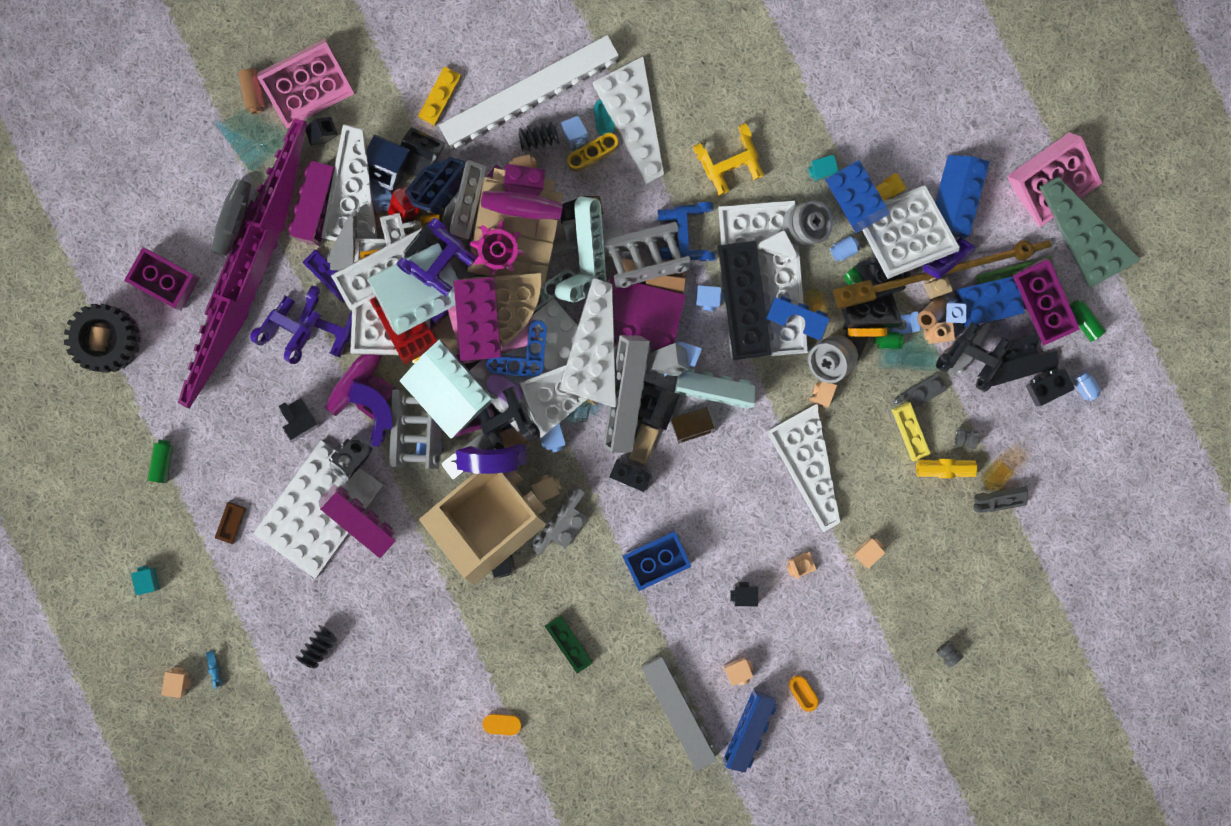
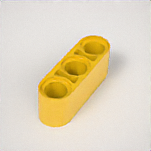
M606 133L572 152L567 158L569 169L573 172H580L614 153L618 147L617 137L612 133ZM611 139L615 144L612 147H606L604 142ZM590 149H596L598 154L591 157L587 152ZM574 158H578L581 160V164L573 166L571 161Z

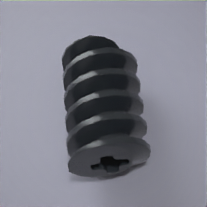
M549 121L548 127L541 123L540 129L536 124H534L533 130L526 126V132L521 127L519 128L518 135L522 152L524 146L528 151H530L531 145L538 149V143L544 148L546 141L550 146L553 145V140L560 144L556 125L554 126L551 121Z
M318 625L321 632L314 630L317 637H309L312 644H304L307 647V651L300 650L303 656L296 655L295 657L300 663L309 668H318V662H322L324 660L323 656L328 654L327 649H332L331 643L337 642L335 635L321 625Z

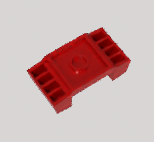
M377 297L370 299L404 365L422 356L437 342L426 321L397 335L393 331Z

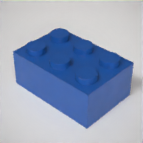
M860 160L825 179L855 233L890 214Z
M1013 277L955 290L956 299H959V303L967 304V321L962 323L963 327H968L971 321L974 324H981L1025 313L1021 294Z
M675 530L622 554L638 591L692 567Z

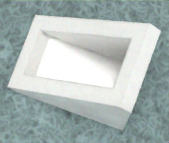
M784 230L760 242L757 246L759 250L790 260H794L797 255Z

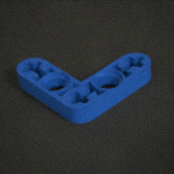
M536 319L529 324L526 357L502 355L501 358L487 359L486 367L488 371L493 374L539 376L543 371L547 333L545 323L542 320ZM536 324H540V327L543 328V330L539 331V338L543 337L542 340L531 339V337L535 338L536 333L535 330H532V327H536ZM539 343L541 351L538 353L531 352V345ZM496 359L498 363L504 364L503 360H507L506 370H503V366L499 365L496 369H493L489 363H493V360ZM511 361H518L520 368L512 371L509 368V363ZM523 361H526V366H532L533 363H536L539 369L532 372L531 368H525L526 372H522Z

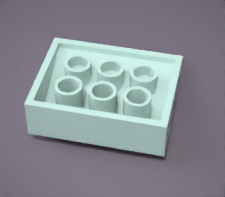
M436 243L406 259L413 261L424 271H427L442 253V249ZM449 262L439 274L441 279L453 287L447 297L434 287H427L412 274H406L396 264L367 278L393 331L397 335L455 306L453 280L459 279Z
M438 340L400 380L451 439L495 400L441 340Z
M691 368L677 376L674 390L677 394L747 409L753 408L755 405V386L750 385L751 381L740 379L739 382L732 381V377L724 375L716 378L713 377V373L702 371V374L694 373L695 369Z

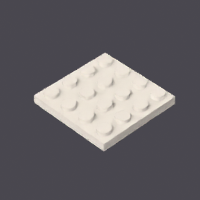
M925 185L884 201L890 214L862 230L887 279L958 252L960 248Z

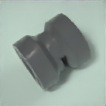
M958 427L954 441L955 446L962 447L967 445L970 449H976L979 432L977 430H970L968 432L965 428Z
M951 640L946 641L936 650V653L945 659L944 663L948 667L956 665L963 658V654L955 649V644Z

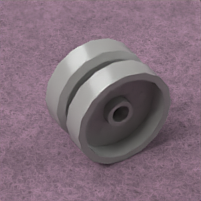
M816 200L790 207L783 218V230L790 242L796 246L804 247L822 242L829 237L833 228V218L830 210L825 204Z
M838 334L830 335L812 348L808 357L809 368L813 375L826 383L840 381L854 370L858 362L857 349L852 341Z

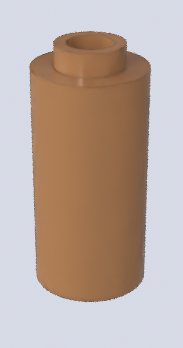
M254 68L243 69L238 72L245 109L250 114L261 113L262 109L265 108L260 82L257 78L258 72Z
M944 297L933 299L918 314L917 320L919 325L925 329L933 328L946 315V303L948 300Z

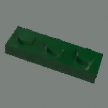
M561 614L545 625V628L577 674L593 663Z

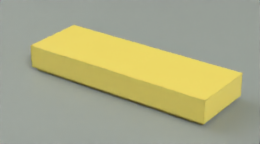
M906 402L891 409L911 460L914 462L930 455V450L911 402Z

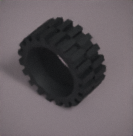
M90 304L91 307H82V313L76 311L73 314L76 318L75 320H68L67 324L71 326L70 330H64V334L69 335V339L64 340V345L70 346V349L66 350L68 355L74 356L72 360L90 371L109 373V371H119V367L125 368L128 366L126 362L133 361L135 358L132 355L133 352L139 351V347H135L136 342H141V337L136 336V333L140 331L139 327L133 325L136 323L135 320L128 317L129 314L126 311L106 304ZM99 320H107L116 330L117 342L110 353L97 357L86 346V332L93 323Z

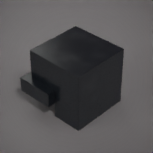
M302 398L288 406L286 402L279 405L281 413L288 422L282 428L291 443L318 428L317 422Z

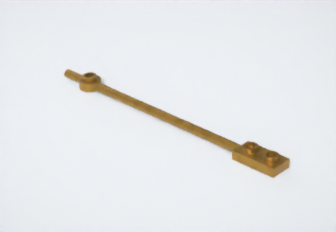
M1022 240L1015 244L1012 250L959 263L945 275L1012 257L1019 261H1025L1032 256L1033 252L1050 248L1051 243L1047 240L1031 245L1030 242ZM924 272L872 286L871 280L834 289L832 292L838 309L873 301L876 299L875 293L935 277Z

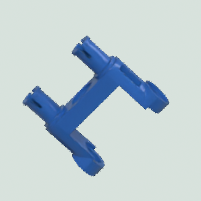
M713 202L676 206L674 209H657L658 221L675 220L677 222V248L681 258L689 256L690 260L703 262L707 259L709 261L717 260L716 252H708V250L689 251L687 215L704 214V212L714 211ZM659 247L661 259L673 258L669 247Z

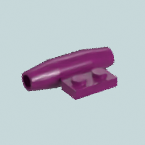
M506 164L503 181L506 191H483L481 207L503 215L537 220L560 219L562 214V203L539 196L544 188V169Z
M361 354L335 385L324 408L335 416L341 413L351 403L348 400L352 380L372 386L387 402L392 395V391L396 390V388L383 378L372 376L383 355ZM355 403L360 411L374 419V414L370 408Z

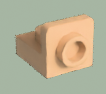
M810 552L789 559V565L786 566L789 575H794L795 579H799L800 576L817 570Z

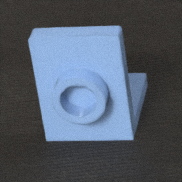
M918 312L900 315L901 319L906 322L904 330L892 328V331H898L900 334L920 331L921 326L917 320Z

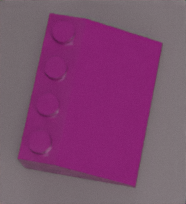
M611 276L614 339L619 340L620 335L642 336L650 341V348L656 350L674 344L686 295L640 283L632 284L626 288H615L614 277Z

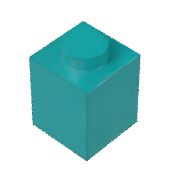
M834 155L813 160L809 164L810 167H808L809 177L814 179V183L825 180L839 172Z
M148 565L137 567V572L131 573L136 596L160 590L155 567L149 569Z

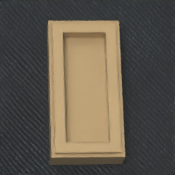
M641 423L633 450L630 452L628 459L646 465L659 429Z

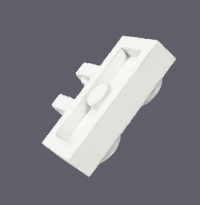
M400 213L380 217L387 246L407 236L405 235L404 228L417 225L416 220L402 223Z

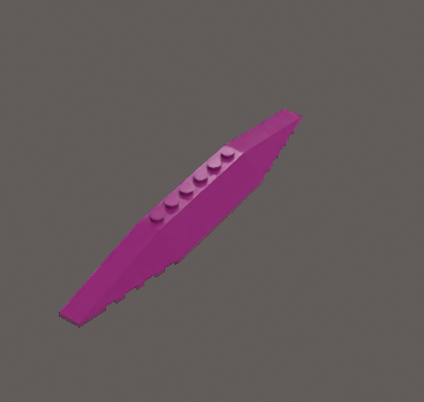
M294 118L283 139L285 143L282 150L278 149L274 156L277 158L272 168L268 167L266 171L269 174L264 184L260 183L256 190L259 194L255 202L251 200L248 205L238 237L230 249L204 313L208 317L205 325H201L199 330L202 336L199 345L195 344L193 350L196 351L194 362H190L188 371L191 372L188 379L184 380L178 403L190 409L247 319L248 311L255 300L257 289L263 281V274L270 264V257L273 250L277 247V240L285 227L307 122Z

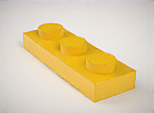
M445 66L443 67L418 114V118L436 126L462 77L459 73Z

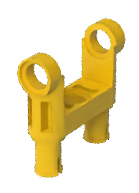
M747 123L738 126L741 134L740 139L746 151L713 165L706 148H703L701 143L693 145L695 154H698L697 159L701 161L708 179L713 181L719 196L730 191L723 175L731 171L733 167L736 169L742 165H747L753 180L765 176L758 162L759 155L752 142V134Z

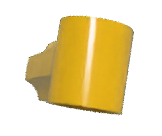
M898 173L891 175L883 183L875 187L883 201L890 197L893 198L907 189Z

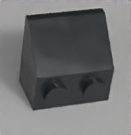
M643 381L644 388L641 393V407L638 412V420L666 430L680 395L664 387Z

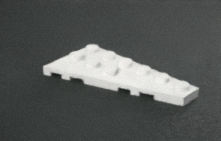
M593 278L559 390L616 407L612 284Z
M815 404L766 432L821 530L825 532L839 524L840 518L831 480L818 405Z

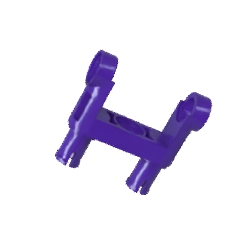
M433 218L428 223V226L434 231V235L447 244L446 248L427 271H424L413 261H408L403 257L399 259L396 265L406 274H412L427 287H434L447 297L453 287L439 277L440 272L453 256H457L469 267L474 263L477 256L463 247V242L448 232L446 226L441 221Z
M314 285L310 287L306 295L307 302L300 316V323L303 322L310 309L315 310L319 301L320 288ZM352 312L345 328L321 318L315 323V327L334 334L336 337L329 354L341 358L346 343L351 341Z
M284 295L278 307L271 310L261 327H257L252 331L250 338L253 343L261 346L269 342L279 326L294 335L285 347L284 360L290 364H296L301 360V350L312 335V328L321 315L310 309L302 323L294 322L287 318L286 314L295 301ZM263 333L262 338L258 341V336ZM295 350L293 357L290 358L291 353Z

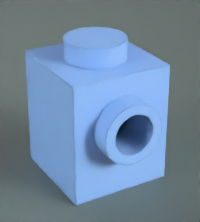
M579 116L561 122L562 134L571 151L589 143L587 131Z
M698 285L696 306L703 307L705 311H715V308H719L720 304H723L724 293L721 292V287Z
M560 423L540 438L542 447H546L547 450L551 449L552 453L563 450L562 446L566 445Z

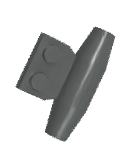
M236 179L225 198L215 227L212 252L218 255L227 256L238 237L248 207L250 183Z

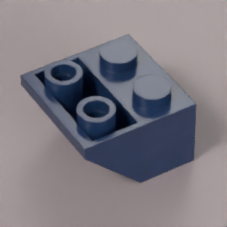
M375 134L366 149L370 181L391 191L401 183L410 149Z

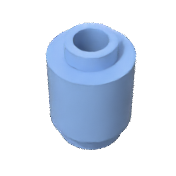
M849 236L833 244L830 252L836 262L839 260L843 261L857 254L860 245L856 238Z
M1086 371L1074 378L1075 386L1084 400L1089 399V401H1092L1100 396L1101 388L1092 374L1089 375Z

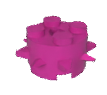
M500 221L497 228L488 229L481 225L482 235L479 237V240L470 242V245L475 247L479 254L474 264L484 263L490 267L491 275H494L497 269L505 267L511 272L514 271L512 262L515 261L516 256L524 255V251L520 250L516 243V240L521 235L520 232L509 233L505 230L504 221ZM499 243L502 250L495 253L492 247Z

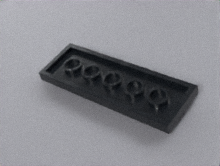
M756 241L718 245L733 361L771 356Z

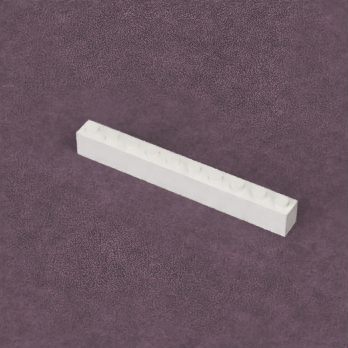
M608 35L438 126L450 148L459 149L469 139L476 140L482 136L484 131H493L499 127V123L503 121L510 122L516 118V114L520 112L526 113L533 108V105L547 102L550 99L549 97L555 93L556 95L564 93L570 85L577 86L581 84L583 78L596 76L600 73L599 70L604 67H613L617 63L618 53Z

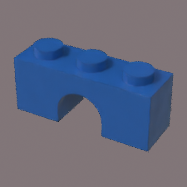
M781 296L780 299L775 297L766 318L767 320L786 327L791 317L801 316L805 320L803 334L822 341L830 322V318H827V313L817 310L816 313L809 311V306L799 303L798 306L791 303V299Z

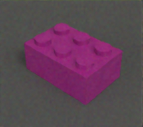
M142 247L124 281L174 309L182 311L200 277L157 253Z

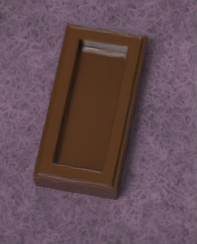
M227 502L215 539L234 544L247 508Z

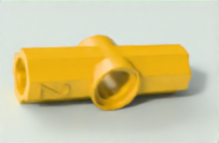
M917 460L916 473L917 477H976L977 465L976 460Z

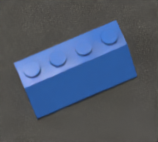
M947 156L935 204L954 236L964 239L970 236L990 161L972 156Z
M755 689L752 690L724 755L723 761L726 768L746 773L747 768L752 767L754 762L753 754L755 750H759L762 743L760 739L762 733H766L770 724L768 719L770 715H774L777 709L775 698Z

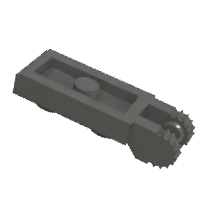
M937 373L908 389L904 394L892 400V402L898 404L907 398L911 402L913 409L943 393L947 388Z
M1024 486L989 494L984 492L976 494L974 496L975 504L973 509L976 513H984L1026 506L1028 489Z

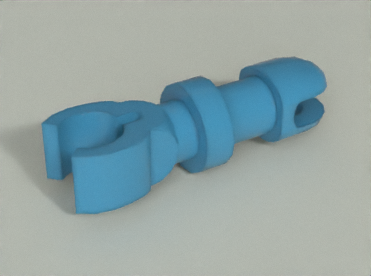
M214 651L206 652L210 668L208 673L212 676L213 687L217 689L216 682L220 683V687L223 685L219 675L220 667L217 666Z

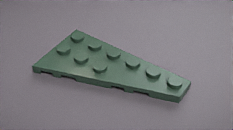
M1055 177L1039 186L1088 288L1094 287L1140 261L1131 249L1059 177Z

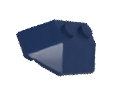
M449 156L444 158V161L435 162L424 167L405 190V194L411 204L426 211L441 214L459 191L466 162Z

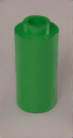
M1077 299L1070 304L1079 328L1090 342L1106 333L1107 330L1084 300L1079 301Z
M158 439V443L154 442L147 481L167 483L174 446L170 445V441Z

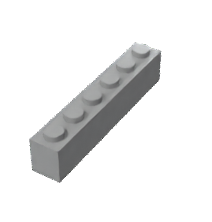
M620 335L615 364L616 407L609 406L603 447L611 453L632 452L633 445L635 444L638 412L641 407L640 399L644 388L643 380L647 369L646 361L650 350V341L642 336Z
M662 655L641 665L649 684L695 770L698 771L717 761L715 757L717 751L713 743L708 744L706 740L708 734L704 726L699 727L697 723L699 717L695 709L690 710L687 704L690 700L686 692L681 693L678 687L681 683L677 675L672 676L669 670L672 668L667 658L663 659Z

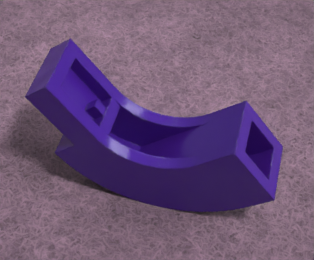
M352 380L348 400L352 403L365 405L372 410L374 425L370 443L372 446L380 447V442H384L386 431H383V429L391 430L392 415L389 405L375 388Z
M521 443L495 450L480 449L473 446L456 450L457 469L470 473H505L518 470V466L527 463L526 445Z

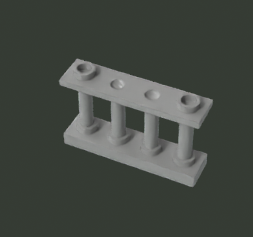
M470 160L465 164L459 191L445 208L442 220L448 232L464 241L469 240L487 167Z
M676 222L604 240L605 257L612 256L618 272L617 275H614L615 288H626L632 284L689 270L690 257L681 258L674 240L678 239V226ZM667 242L674 260L663 262L656 244ZM648 246L655 265L644 267L638 249ZM627 251L631 252L637 268L629 272L625 271L620 257V253Z
M393 390L389 467H406V462L426 463L425 469H439L441 461V427L429 413L428 416H409V404L420 403L413 396H409V391ZM408 423L427 424V436L408 435ZM407 443H426V455L407 454Z

